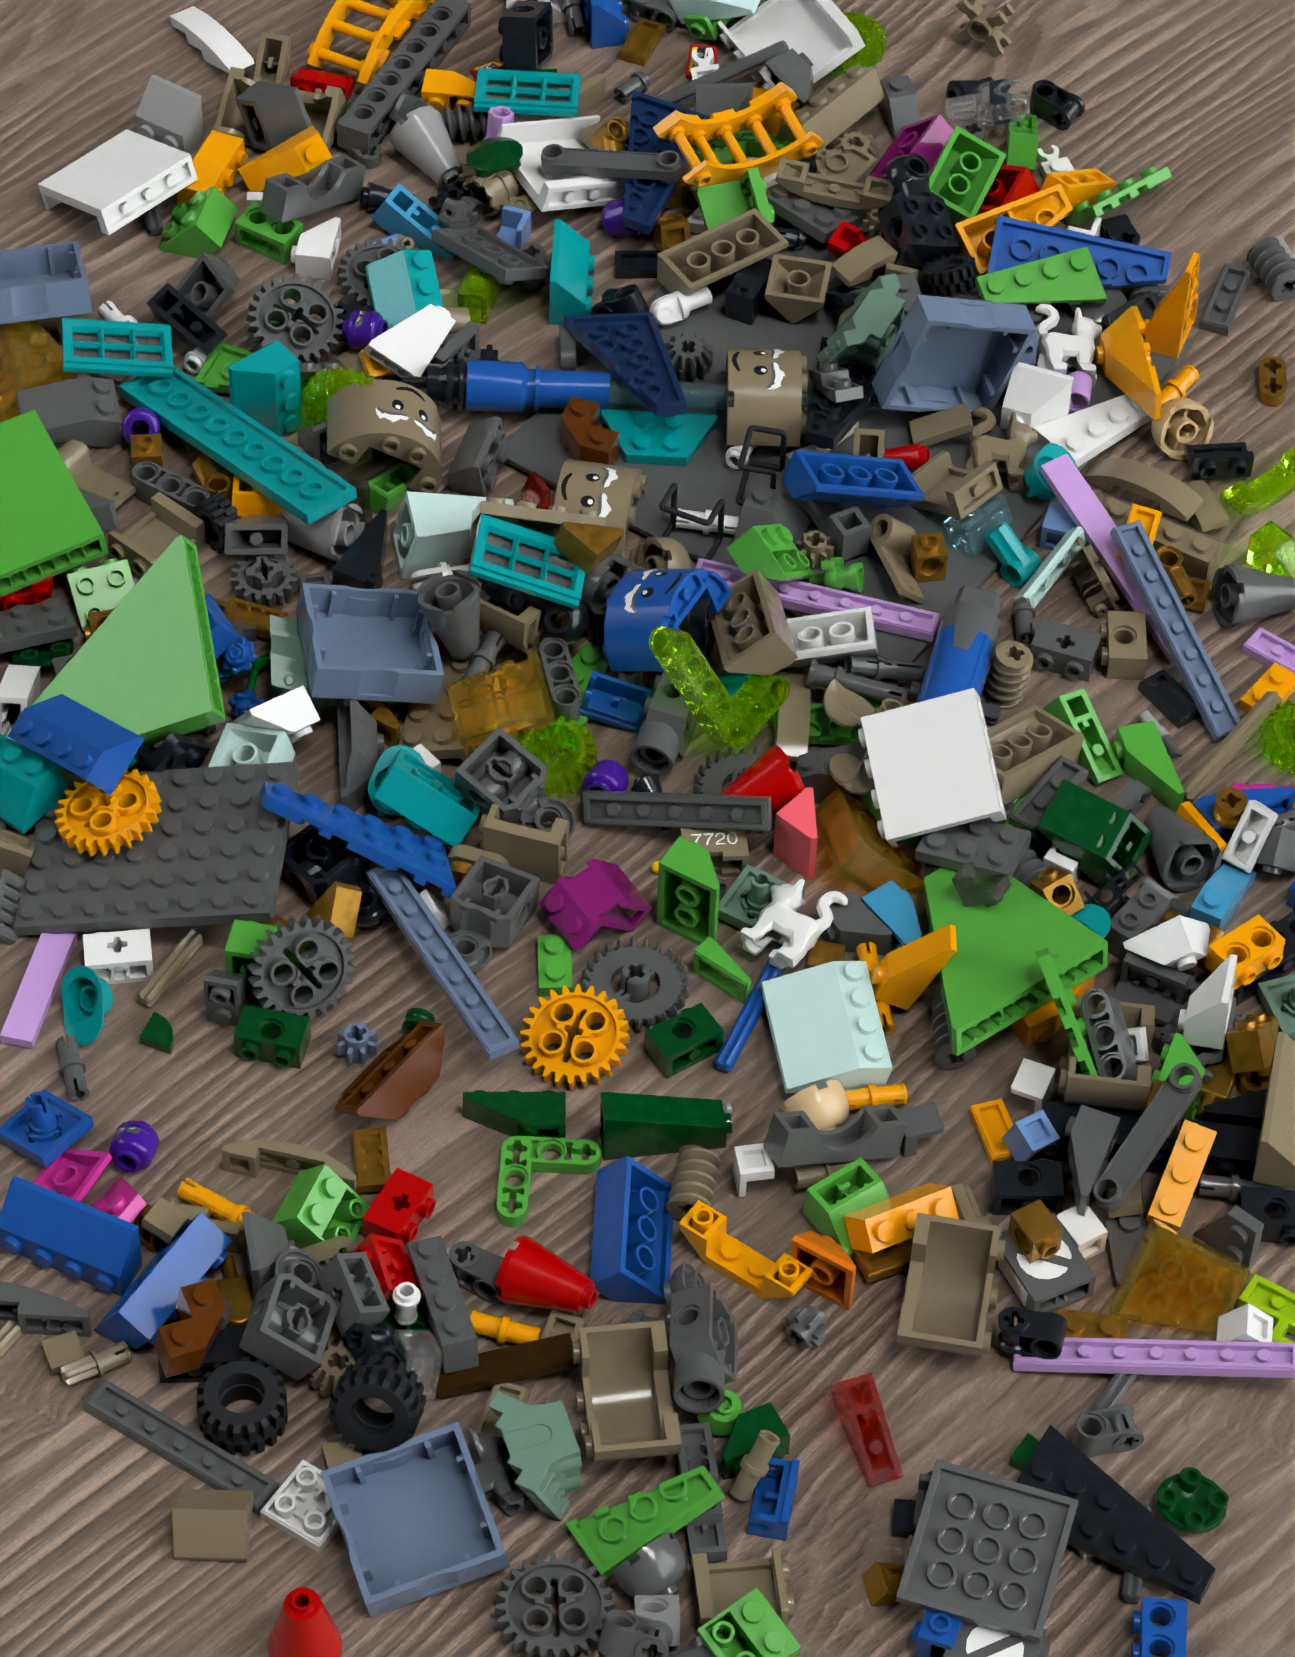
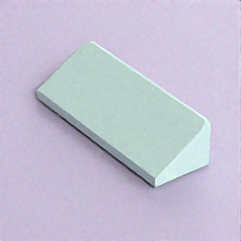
M1074 527L1065 533L1013 599L1015 603H1029L1035 609L1082 549L1077 537L1081 538L1084 545L1086 544L1082 527Z

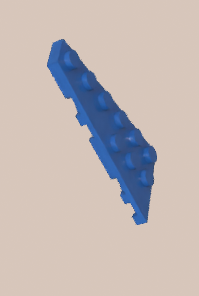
M998 215L986 274L1088 246L1104 289L1165 284L1167 280L1171 252Z
M264 781L259 791L262 807L296 824H304L306 821L319 831V835L329 840L332 835H335L349 842L346 847L347 849L392 871L402 868L408 875L414 878V882L425 886L428 881L442 888L441 895L451 899L452 894L457 889L445 847L437 838L432 836H425L424 838L413 834L411 830L404 826L396 825L393 827L384 824L373 815L362 816L353 813L350 808L344 805L336 804L333 806L323 802L316 795L310 793L302 795L294 792L285 784H271Z

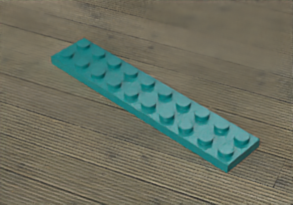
M174 365L173 378L137 376L118 386L122 398L135 407L151 409L158 416L164 427L307 525L318 521L320 518L357 498L354 486Z

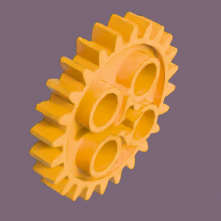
M126 769L111 795L87 782L83 784L76 781L73 782L76 789L74 791L65 790L64 793L67 799L58 800L60 809L55 810L57 817L55 824L63 842L66 841L70 849L76 847L79 854L87 849L91 857H93L97 850H100L104 857L109 849H114V852L119 854L120 846L122 845L131 849V841L133 839L142 842L143 837L141 833H151L153 830L150 823H158L159 821L157 813L162 812L159 804L162 801L154 782L149 780L147 774L140 776L138 769L133 770L129 774Z
M580 984L576 985L574 992H569L568 987L563 985L561 995H557L554 990H550L551 999L549 1001L542 997L538 998L541 1006L540 1009L530 1006L529 1011L532 1018H523V1024L526 1029L520 1031L521 1039L525 1041L521 1043L523 1053H527L525 1055L527 1065L533 1064L532 1069L535 1075L543 1072L542 1077L545 1083H548L554 1077L557 1088H560L564 1081H568L570 1090H574L576 1082L581 1081L584 1089H587L589 1079H593L599 1085L601 1084L600 1074L604 1073L612 1077L610 1066H622L618 1055L627 1056L628 1054L627 1047L623 1044L630 1043L629 1033H626L630 1028L628 1021L624 1020L626 1018L624 1010L617 1009V1000L614 998L607 1002L606 991H602L598 996H595L594 986H590L587 992L584 993ZM585 1011L586 1013L582 1017V1020L579 1021L581 1013ZM562 1015H572V1017L567 1021L558 1020V1018ZM595 1023L604 1024V1026L598 1030L589 1029L590 1026ZM551 1044L561 1045L555 1051L546 1050ZM571 1052V1056H570L569 1061H568V1062H564V1061L566 1060V1058L568 1057L569 1053ZM585 1052L593 1054L589 1059L581 1060L578 1058L582 1053Z

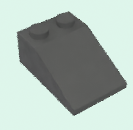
M83 376L19 390L16 393L19 415L35 409L53 442L66 443L68 440L73 439L81 441L87 446L113 447L122 420L112 379Z

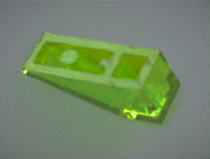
M473 265L466 273L458 291V307H467L469 309L470 322L486 325L503 284L497 282L496 277L493 275L482 273L478 270L477 266Z
M1270 520L1250 535L1246 561L1259 571L1295 579V538Z

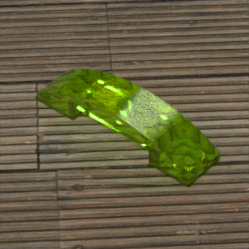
M1295 446L1283 453L1281 463L1248 484L1240 480L1221 492L1219 498L1240 515H1250L1263 511L1295 491Z

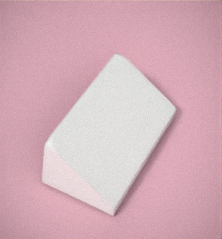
M1249 800L1221 859L1251 873L1278 818V814L1257 800Z

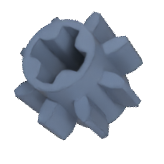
M350 1022L344 1032H337V1054H345L348 1064H365L370 1055L377 1054V1032H369L367 1023Z

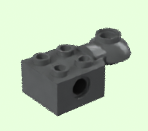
M498 727L455 770L454 786L487 814L492 804H498L499 819L514 824L519 822L526 827L550 832L551 829H546L541 824L546 821L554 823L556 818L569 821L568 840L575 831L576 819L569 805L558 798L544 796L548 767L502 728Z
M482 855L451 896L450 925L456 932L447 935L474 975L488 964L492 955L491 947H509L538 907L540 877Z
M295 1249L287 1250L279 1256L274 1267V1278L257 1291L239 1348L265 1361L297 1381L320 1365L338 1309L330 1295L323 1292L318 1280L323 1269L318 1261L309 1253Z

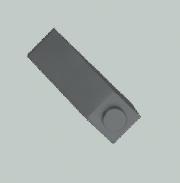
M1081 1105L1077 1117L1070 1116L1064 1134L1069 1136L1067 1152L1077 1214L1085 1216L1093 1197L1094 1184L1103 1173L1116 1143L1121 1120L1120 1117L1085 1105Z

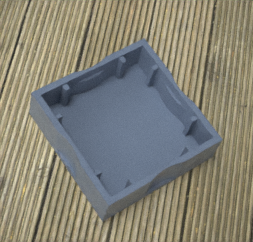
M78 241L0 250V324L92 313L89 282Z
M917 294L872 381L881 408L914 412L941 411L967 402L972 417H974L972 415L973 410L978 407L987 408L992 412L1006 388L1010 373L1020 362L1037 331L1026 305Z
M302 583L296 608V617L310 696L316 698L437 704L444 673L438 644L432 634V626L418 605L417 590L393 588L361 589L343 585Z
M459 1422L411 1438L391 1450L367 1454L320 1472L371 1618L510 1567Z

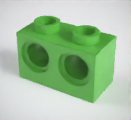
M253 202L234 222L236 244L286 265L291 259L292 246H297L300 234L303 233V223L296 219L289 220L286 223L275 222L269 215L260 211V204Z

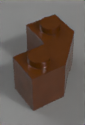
M571 396L561 416V444L565 450L570 451L574 460L615 465L618 459L619 432L600 427L599 403Z
M214 1278L180 1287L176 1310L181 1321L158 1327L154 1349L166 1378L200 1369L207 1352L221 1330L226 1307Z

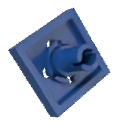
M44 1089L42 1092L31 1093V1099L26 1097L25 1106L0 1127V1141L46 1168L93 1128L94 1123L90 1115Z

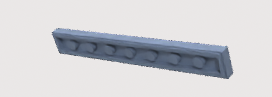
M1141 521L1112 528L1110 535L1213 741L1224 740L1241 720Z
M381 865L367 871V881L371 887L376 889L380 900L488 1060L491 1061L520 1048L518 1038L402 868L392 871Z

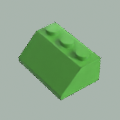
M959 126L955 127L944 143L929 172L930 191L944 199L951 222L958 223L976 216L1007 156L1004 152Z
M679 836L660 860L656 921L657 925L697 945H700L709 936L717 942L720 885L709 851L700 844Z

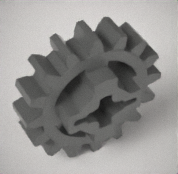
M258 554L255 557L245 555L246 561L237 560L236 568L231 570V589L235 591V598H244L245 601L267 605V607L273 608V603L276 602L280 606H284V598L292 600L294 598L293 591H298L299 589L298 569L294 568L293 560L286 561L285 554H281L278 557H275L274 554Z

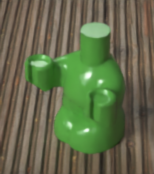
M831 557L830 560L821 561V570L824 572H813L814 575L810 577V583L841 591L847 589L853 593H861L864 585L863 563L854 562L848 567L843 568L844 559L842 557Z

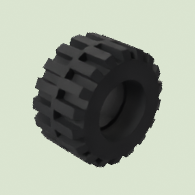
M371 1355L368 1361L364 1357L357 1359L355 1365L351 1363L345 1369L331 1397L329 1419L330 1422H335L333 1430L336 1435L342 1433V1441L346 1445L350 1442L354 1444V1450L362 1452L363 1449L369 1450V1454L378 1453V1451L384 1452L400 1446L413 1437L424 1412L426 1395H423L425 1389L423 1383L416 1382L418 1378L417 1373L414 1370L407 1371L406 1363L402 1361L399 1364L393 1362L394 1357L386 1356L382 1360L379 1358V1355ZM362 1398H378L387 1403L393 1412H377L369 1408Z
M234 1357L229 1358L225 1365H222L220 1362L213 1366V1373L207 1371L203 1375V1382L198 1384L196 1401L200 1431L203 1432L206 1440L213 1442V1444L221 1449H227V1452L235 1456L236 1452H242V1456H250V1451L256 1450L259 1454L265 1451L266 1444L272 1447L277 1443V1436H282L285 1432V1424L288 1423L286 1387H284L282 1376L277 1375V1371L272 1365L265 1367V1361L257 1359L255 1362H251L250 1357H242V1361H235ZM239 1400H250L259 1404L257 1408L245 1413H236L226 1409L229 1404Z

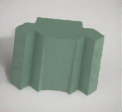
M896 273L879 276L853 300L854 305L843 315L845 318L844 322L826 340L828 346L817 355L819 363L834 361L837 362L838 366L851 363L865 367L875 373L877 372L903 323V315L906 309V300L895 296L901 287Z
M269 614L273 699L304 685L314 707L325 708L330 705H337V699L316 698L310 696L298 622L288 617L282 618Z
M497 1391L488 1407L499 1418L495 1428L503 1435L510 1454V1459L507 1463L519 1475L515 1484L543 1514L562 1521L570 1508L566 1494L580 1490V1468L582 1467L581 1452L563 1402L560 1400L548 1404L528 1405Z

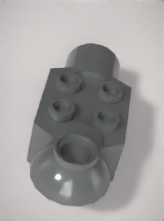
M689 636L683 637L689 653L675 672H661L657 674L653 686L655 693L653 697L648 696L645 702L643 713L647 717L640 727L629 754L632 764L645 774L665 776L671 772L676 758H684L702 715L705 701L706 673L693 668L696 650L689 648Z
M685 1261L674 1271L671 1279L666 1280L663 1285L665 1299L670 1308L667 1311L670 1325V1335L667 1336L668 1351L675 1359L674 1399L686 1411L707 1413L717 1409L723 1403L725 1384L737 1381L738 1328L733 1314L724 1303L716 1285L712 1283L706 1284L702 1274L696 1271L690 1262Z

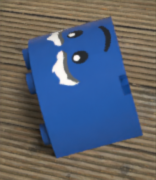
M704 568L635 569L624 575L606 601L607 610L604 623L603 654L608 659L611 671L675 672L689 653L678 626L700 597L711 598V613H718L732 595L724 579L718 573L704 570Z

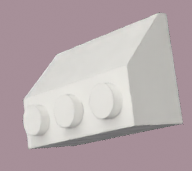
M871 606L787 619L798 658L793 660L792 664L785 669L803 668L811 665L812 659L817 660L818 664H832L845 660L847 655L860 657L878 655Z

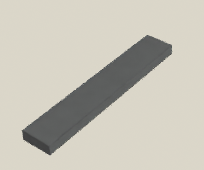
M585 790L582 792L583 824L770 831L772 829L771 797L601 790Z
M106 1379L83 1404L84 1411L211 1488L215 1490L254 1491L252 1512L256 1515H259L262 1508L279 1489L277 1481Z

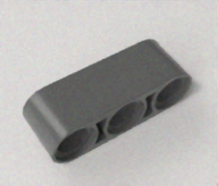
M142 461L134 465L132 469L133 486L136 488L134 495L139 501L151 506V497L161 492L194 514L196 504L210 497V493L206 488L154 462Z
M558 637L545 638L539 645V671L551 717L560 726H572L580 719V690L568 645L563 639Z
M1101 989L1089 990L1082 997L1081 1009L1100 1077L1114 1078V1068L1122 1063V1073L1115 1078L1136 1081L1138 1067L1119 1000ZM1102 1000H1106L1105 1009L1097 1014V1005ZM1114 1031L1112 1043L1106 1046V1036Z

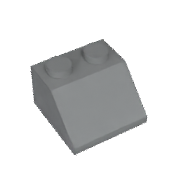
M153 74L149 79L135 115L137 133L190 153L204 139L201 95Z

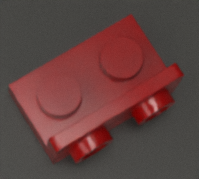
M302 67L298 74L293 73L290 77V86L298 87L302 91L315 93V89L318 88L324 94L327 85L339 87L343 91L347 104L355 88V78Z
M370 1233L353 1251L366 1252L385 1299L393 1300L394 1289L403 1282L413 1283L419 1289L403 1240Z

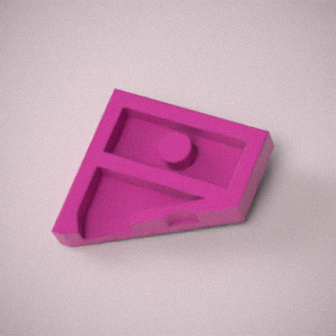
M119 1177L106 1194L90 1206L131 1223L147 1203L123 1177Z

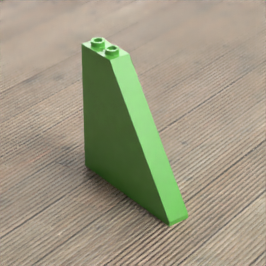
M35 409L0 423V597H3L43 579L109 554L101 527Z
M184 535L177 536L32 705L63 694L144 738L141 745L145 746L164 741L170 733L183 735L226 721L196 545ZM59 767L61 774L67 773L66 770Z
M941 867L924 877V904L930 933L948 924L956 926L957 952L938 973L952 1053L956 1056L1053 1000L1035 952L1048 948L1051 956L1058 954L1065 971L1064 974L1059 975L1063 987L1070 985L1071 989L1108 968V941L1014 877L1011 878L1009 884L945 867Z

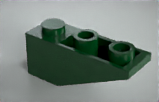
M483 1090L463 1092V1117L510 1137L519 1135L565 1138L566 1092L551 1090L542 1092H521L517 1090L508 1092H486Z

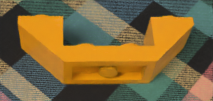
M700 1200L695 1203L678 1223L679 1229L706 1265L762 1299L794 1297L813 1274V1269L785 1252L775 1263L726 1233L727 1217Z

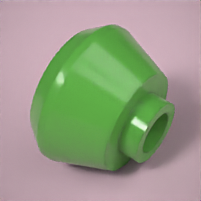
M725 1389L723 1403L713 1411L697 1413L699 1423H710L713 1435L728 1436L732 1433L738 1415L745 1412V1409L739 1397L734 1392Z

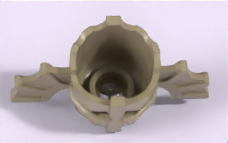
M466 160L460 161L463 172L459 175V182H464L462 187L467 191H471V197L482 203L483 199H486L490 203L488 206H484V213L481 218L496 215L502 211L504 205L531 211V213L538 209V206L529 194L518 197L517 183L519 181L512 171L493 172L489 177L481 178L476 176L475 169L471 168Z

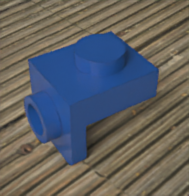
M926 1610L923 1621L916 1622L911 1637V1643L916 1644L915 1657H931L935 1646L952 1650L962 1620L949 1617L945 1613H935Z

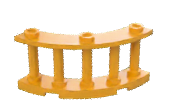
M335 0V4L328 13L315 42H312L308 48L307 64L322 68L324 61L356 71L359 76L357 82L363 84L370 83L375 77L377 69L382 67L388 60L391 53L388 48L394 39L399 41L410 27L411 21L409 20L421 18L425 14L428 5L435 0H387L397 4L389 10L364 2V0ZM352 10L384 20V23L379 31L375 30L372 32L344 21ZM337 32L370 43L371 47L366 58L359 61L330 51L329 48Z
M783 82L778 83L762 95L750 100V107L738 112L731 108L711 114L710 119H700L698 115L684 114L675 110L653 127L658 137L677 144L691 168V171L682 178L684 182L697 187L740 180L747 169L757 167L761 177L768 176L778 171L781 157L799 161L803 157L813 156L818 151V148L825 143L823 138L812 131L806 134L790 108L791 103L797 100L798 97L794 90ZM776 113H781L796 138L795 142L780 150L776 149L762 125L765 119ZM745 129L752 130L767 156L748 161L733 134ZM714 139L723 140L737 164H720L707 141ZM690 143L696 145L704 158L703 162H700Z

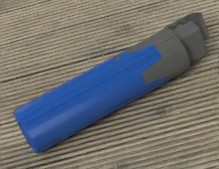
M966 585L958 590L954 604L948 607L943 615L915 703L974 688L981 698L1002 630L999 619L1002 599L997 592Z

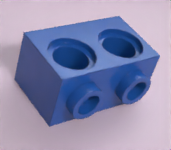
M1142 1597L1140 1611H1133L1132 1633H1138V1644L1133 1643L1131 1657H1153V1654H1159L1163 1657H1186L1187 1601ZM1152 1622H1161L1166 1626H1157Z

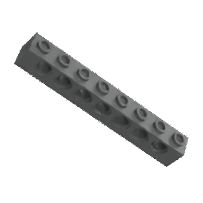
M435 0L428 5L425 14L421 19L418 18L409 34L403 36L398 48L395 51L393 50L386 63L377 69L375 77L370 83L364 85L359 97L350 103L349 109L344 116L338 118L335 125L337 146L350 150L349 147L362 151L363 155H370L375 143H379L395 123L389 116L400 95L404 92L416 96L423 86L426 69H437L470 27L471 3L463 0Z

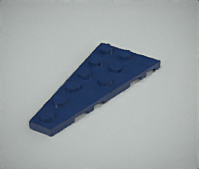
M633 90L628 151L661 153L671 150L677 152L682 160L683 172L680 180L675 183L667 184L660 180L626 178L622 226L650 235L689 167L677 144L658 137L653 127L675 110L684 114L698 115L700 119H710V116ZM690 143L691 147L693 148V150H694V152H695V154H696L697 151H698V148L696 147V145H692V144Z
M652 312L564 316V327L656 416L674 417L687 414L685 396Z

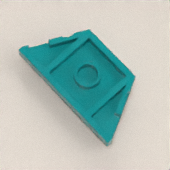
M601 409V423L603 425L606 424L609 430L619 432L618 447L625 463L687 466L693 459L694 453L700 450L705 443L706 436L710 430L717 428L718 415L682 414L674 417L656 416L653 412Z

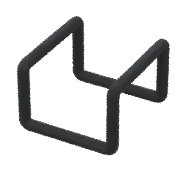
M757 425L748 427L738 462V468L743 470L736 497L738 505L743 506L745 500H742L749 472L771 475L770 488L776 489L777 473L775 470L782 471L785 468L787 433L784 430ZM753 431L781 436L779 465L749 460L748 464L744 465Z
M672 483L659 504L661 511L670 514V523L662 537H669L676 525L677 516L709 526L718 514L717 538L706 557L688 552L691 560L698 561L699 558L711 560L723 540L724 499L718 500L706 520L677 510L678 485ZM671 498V507H668L666 504Z

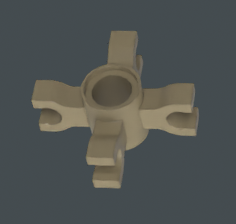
M979 0L959 1L956 4L957 8L966 14L970 21L963 22L960 25L961 30L953 34L959 44L970 38L978 42L986 41L994 57L1002 55L1005 52L1003 47L1010 45L1012 41L997 26H1002L1008 22L1006 17L1013 15L1015 12L1012 6L1006 3L996 9L991 5L981 6Z

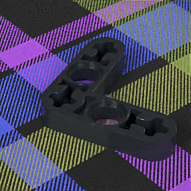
M700 597L690 610L689 648L696 650L693 667L706 669L716 638L711 623V598Z

